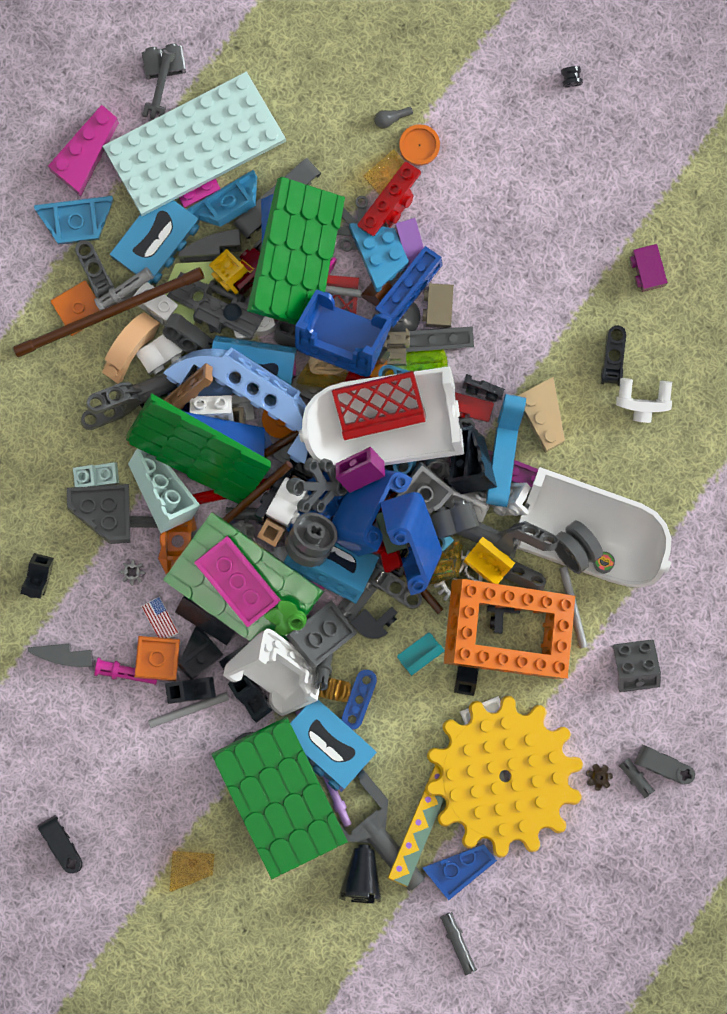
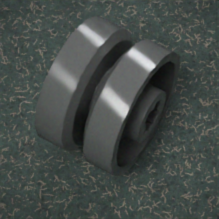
M311 512L302 514L296 519L285 540V549L289 557L302 566H320L326 561L337 541V530L334 524L321 514Z
M573 521L565 528V532L561 531L556 535L559 541L555 552L562 562L574 573H582L589 567V562L594 563L603 556V550L597 538L580 521Z

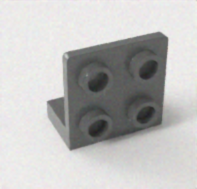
M654 640L613 645L618 671L619 692L660 687L661 671Z

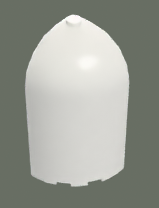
M451 367L414 372L426 413V422L344 440L332 390L393 375L347 381L326 387L311 399L305 407L302 429L299 430L300 441L305 443L306 449L313 459L319 463L323 458L329 459L333 462V468L335 469L336 463L368 447H371L384 460L385 465L464 454L463 435L459 425L458 417L460 412L458 400H455V383ZM411 378L402 379L398 386L409 391L412 386ZM384 383L380 385L378 391L388 396L393 387ZM363 388L360 389L357 395L368 400L372 391ZM395 389L391 398L401 403L406 394ZM347 393L338 394L339 401L348 405L352 396ZM375 393L370 402L381 408L385 399ZM408 396L403 404L410 409L418 407L417 401ZM355 398L350 407L361 412L365 404ZM388 401L383 410L388 413H394L398 406ZM367 406L363 415L372 418L376 416L378 411ZM347 410L344 415L345 423L354 422L358 416Z
M539 467L524 506L529 512L527 515L521 516L519 523L526 521L557 535L561 531L565 532V528L573 521H580L597 538L603 552H609L615 559V565L608 573L598 572L591 562H589V567L583 571L603 580L627 587H646L654 585L659 581L663 573H668L671 561H668L671 551V535L667 524L656 511L642 503ZM519 540L517 549L566 566L555 550L542 551Z

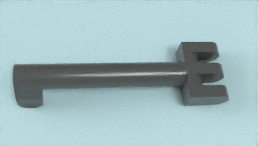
M163 50L162 63L152 103H145L143 117L148 116L149 110L152 111L150 119L153 120L157 112L159 116L165 114L166 107L160 106L170 62H173L176 56L174 52L170 53L167 50Z

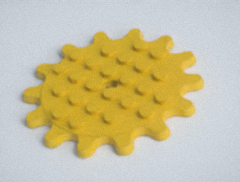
M512 696L503 697L499 710L494 713L488 712L480 701H473L469 705L471 718L467 724L460 725L451 719L443 723L442 728L449 737V745L444 749L432 748L427 753L429 762L439 766L441 773L436 780L429 781L426 784V793L430 796H441L446 801L445 809L438 815V822L441 826H449L455 822L462 824L465 829L462 844L466 848H473L479 840L486 838L492 842L493 853L499 858L505 857L508 854L509 845L515 840L521 841L529 852H536L540 848L538 834L541 829L549 828L555 833L564 832L566 822L560 816L561 806L564 804L576 805L582 798L578 790L570 787L568 778L572 773L579 772L582 769L583 762L579 757H567L562 750L564 743L570 739L571 733L566 727H560L553 731L546 729L544 719L547 712L542 705H536L530 713L522 715L516 710V701ZM506 770L511 775L508 782L500 780L499 774L501 771Z

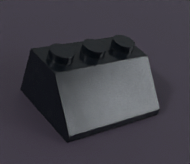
M185 596L182 597L175 613L226 646L237 633Z

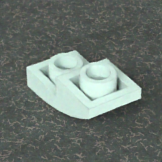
M115 462L73 468L75 487L103 486L119 483L118 467Z

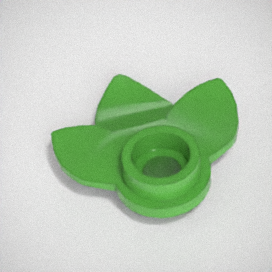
M279 601L278 608L270 609L265 614V618L276 625L274 632L278 635H287L293 630H301L307 622L305 613L298 611L296 605L289 601Z

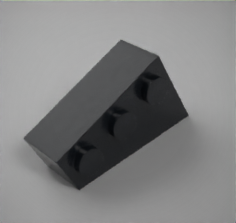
M473 425L461 427L464 454L451 456L448 483L460 494L497 488L485 437Z

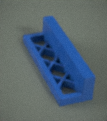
M425 246L375 308L377 313H383L392 318V328L443 266L442 257Z

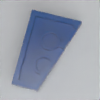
M482 844L422 868L445 897L450 900L497 860L488 848Z

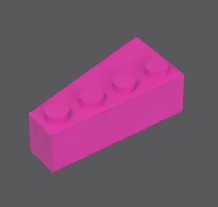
M101 105L48 165L50 171L79 196H82L88 181L104 152L103 145L109 143L119 124L117 117Z

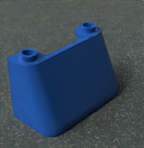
M316 289L295 326V346L300 352L368 377L376 365L390 331L392 318L380 313L375 314L372 320L340 309L335 307V300L330 293Z
M385 470V476L351 493L347 491L331 521L337 530L336 543L357 556L377 552L382 543L383 536L381 531L372 524L381 508L380 502L385 500L388 493H403L406 491L413 478L402 472Z
M411 492L380 502L390 541L395 545L410 543L408 556L401 559L410 595L423 592L428 587L441 558L442 549L423 496L420 493Z

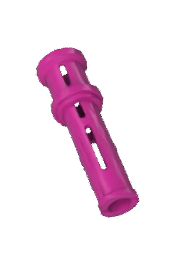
M99 657L97 658L94 676H109L113 680L119 677L154 685L157 683V680L134 678L135 668L120 665L118 661L113 663L103 661Z

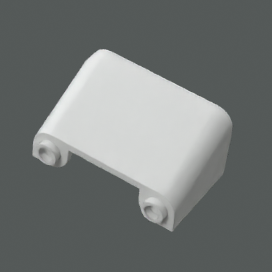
M266 629L256 635L225 666L223 676L230 681L238 682L244 674L270 692L269 704L281 716L318 701L319 689L314 687L317 676L315 672L316 667L312 669L291 643L271 629Z

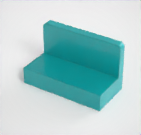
M428 632L397 655V658L412 676L445 650L438 644L433 635Z

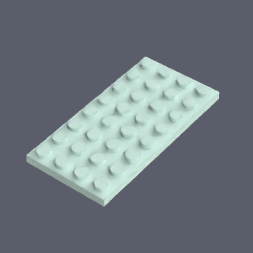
M245 72L103 145V149L141 216H144L286 142V138L248 73Z

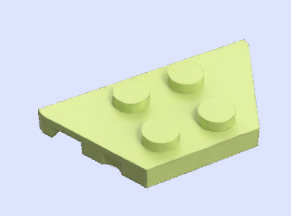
M212 261L177 263L168 281L177 278L180 272L187 273L200 267L205 277L200 281L209 284L214 280V277L211 275L214 271L209 267ZM196 292L193 295V300H202L204 293ZM174 301L178 304V307L172 314H180L194 325L193 315L195 311Z

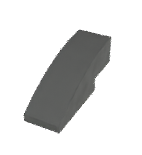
M240 230L223 231L199 239L179 252L180 262L214 261L226 249L229 252H241Z
M71 644L27 647L28 652L55 664L79 668L94 667L92 650L72 652Z

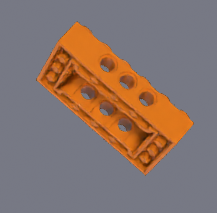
M467 579L452 580L443 664L551 679H568L575 596ZM479 605H495V608H514V611L529 610L535 614L546 613L545 623H543L542 654L475 645Z

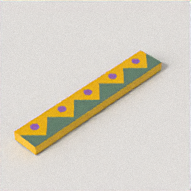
M436 764L433 767L428 782L436 780L440 776V768ZM424 789L389 872L388 879L405 887L408 886L443 803V797L430 796Z

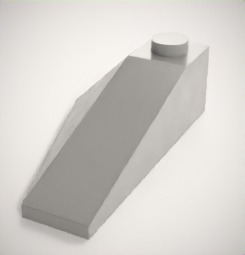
M420 462L409 476L413 479L408 489L403 493H396L393 498L411 492L420 493L430 514L441 508L454 490L436 473ZM376 520V521L373 523V526H375V527H377V528L379 529V526H378V523H377V520Z

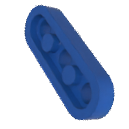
M362 670L358 673L342 715V721L352 730L361 726L377 683V677L371 670ZM368 676L371 680L370 683L364 684L362 681L363 677ZM357 696L363 697L361 704L356 703L355 698ZM354 715L356 722L350 723L348 717Z

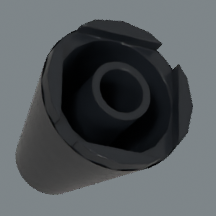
M360 844L358 848H354L339 893V899L345 901L346 897L352 899L351 902L373 904L374 900L378 903L381 901L375 850L371 849L370 845Z

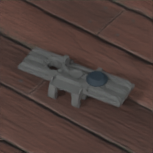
M214 280L209 284L198 281L167 294V297L194 310L193 318L195 322L199 324L205 322L213 326V331L219 334L222 332L221 326L224 325L252 339L265 317L248 312V305L243 303L245 300L244 295H235L230 290L227 292ZM196 292L204 293L200 301H194L193 295ZM216 292L232 300V302L227 304L213 297L212 294Z

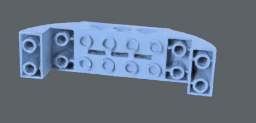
M232 347L229 350L202 349L193 351L172 363L163 373L167 375L166 378L170 382L182 384L188 378L195 365L198 366L197 369H200L207 363L213 367L212 376L215 377L214 380L222 386L227 385L233 389L232 392L237 396H244L251 400L250 403L254 407L265 409L271 418L282 420L290 430L299 431L302 429V419L306 405L299 396L301 392ZM270 394L274 395L276 399H273ZM298 434L287 453L290 454V458L293 461L305 464L310 454L306 449L305 443L300 441Z

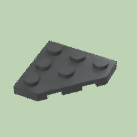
M129 484L67 488V509L109 544L131 543Z

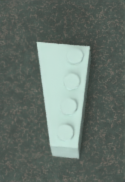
M136 449L128 465L160 533L191 520L200 507L197 500L170 466L155 460V456Z

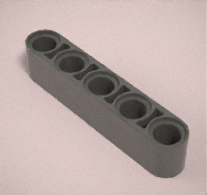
M306 158L291 170L285 178L305 185H311V181L315 177L318 178L321 172ZM276 185L256 201V206L243 213L233 223L246 239H250V235L253 232H258L262 228L261 199L273 194Z

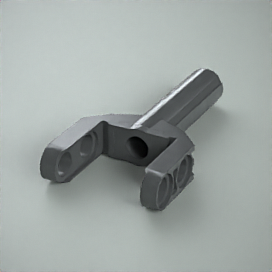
M196 366L193 368L189 376H191L198 370ZM160 374L135 385L130 382H122L93 393L87 399L86 407L88 410L81 417V425L86 430H94L117 421L131 413L140 404L145 403L151 393L157 397L173 392L177 388V384L170 382L166 378L167 375ZM116 391V399L111 400L109 394ZM98 399L101 405L91 407L90 401ZM110 409L114 410L115 415L113 417H107L103 413ZM87 415H92L96 418V422L89 425L85 422L84 418Z
M526 521L514 524L509 529L501 532L479 522V527L458 533V535L475 543H478L484 537L501 552L508 555L511 560L515 557L519 540L542 551L555 550L559 541L556 535ZM514 561V566L504 576L505 579L527 589L543 591L546 584V579L541 573Z
M362 769L357 774L360 783L381 809L374 811L355 827L350 835L342 826L341 828L348 842L370 843L386 864L392 868L400 846L386 831L388 799ZM415 867L410 882L406 887L409 891L424 881L425 877L417 867Z

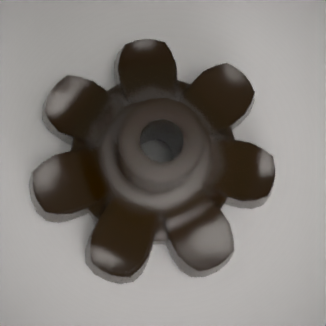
M594 764L592 766L593 771H586V776L590 777L587 780L588 786L595 785L596 791H600L602 786L605 788L610 787L608 780L613 778V774L607 773L609 769L607 765H603L600 768L598 764Z

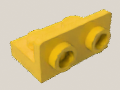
M227 249L209 264V267L214 271L211 273L214 279L227 292L231 290L236 295L238 290L233 284L248 272L245 266Z

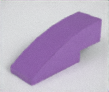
M415 218L395 224L398 238L409 261L407 268L424 248Z

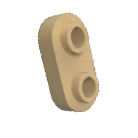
M310 357L308 360L310 371L314 374L340 375L347 371L314 357Z

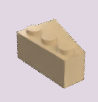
M554 377L518 395L526 397L524 415L545 453L563 444L565 441Z

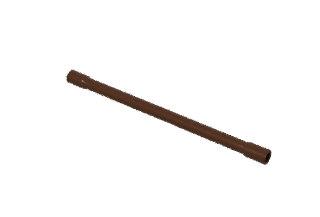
M198 267L150 290L35 339L27 340L14 346V352L19 358L42 346L178 288L198 282L205 278L203 271Z

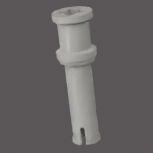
M145 267L117 288H110L109 292L102 297H96L94 301L99 310H103L123 301L124 297L153 279V274Z

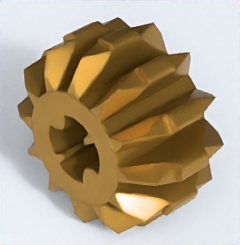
M329 678L327 689H319L318 697L347 702L351 694V684L346 681Z

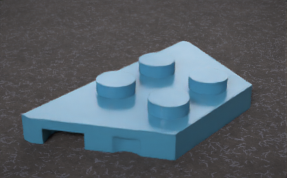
M255 171L248 172L186 210L199 220L219 227L229 223L234 218L256 206L257 175Z
M113 196L34 205V209L58 245L76 243L83 240L93 241L99 240L113 203Z
M356 223L349 224L350 232L375 291L379 292L384 284L388 281L391 282L397 273L402 272L408 266L407 256L395 228L381 227L375 236H371L360 229Z

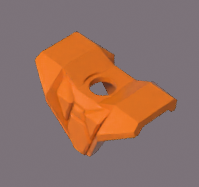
M194 516L191 520L160 533L161 549L158 560L165 574L169 572L192 540V532L197 529ZM179 535L183 537L184 544L181 547L173 546L172 539L174 536Z

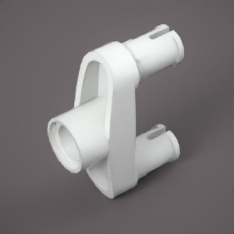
M620 378L619 396L616 397V405L634 410L633 421L650 423L652 412L671 410L672 382L660 381L658 399L641 400L631 398L633 380Z

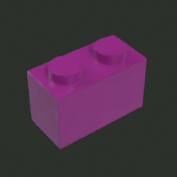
M654 244L634 249L632 256H629L631 267L636 268L637 276H635V283L637 288L641 287L642 292L665 287L668 282L658 245Z
M371 447L336 463V479L350 493L385 476V462Z

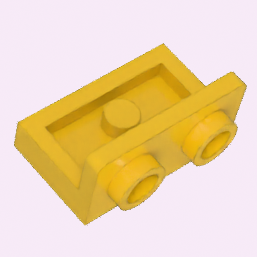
M484 537L479 540L464 559V563L489 583L499 584L515 564L508 555L501 552Z

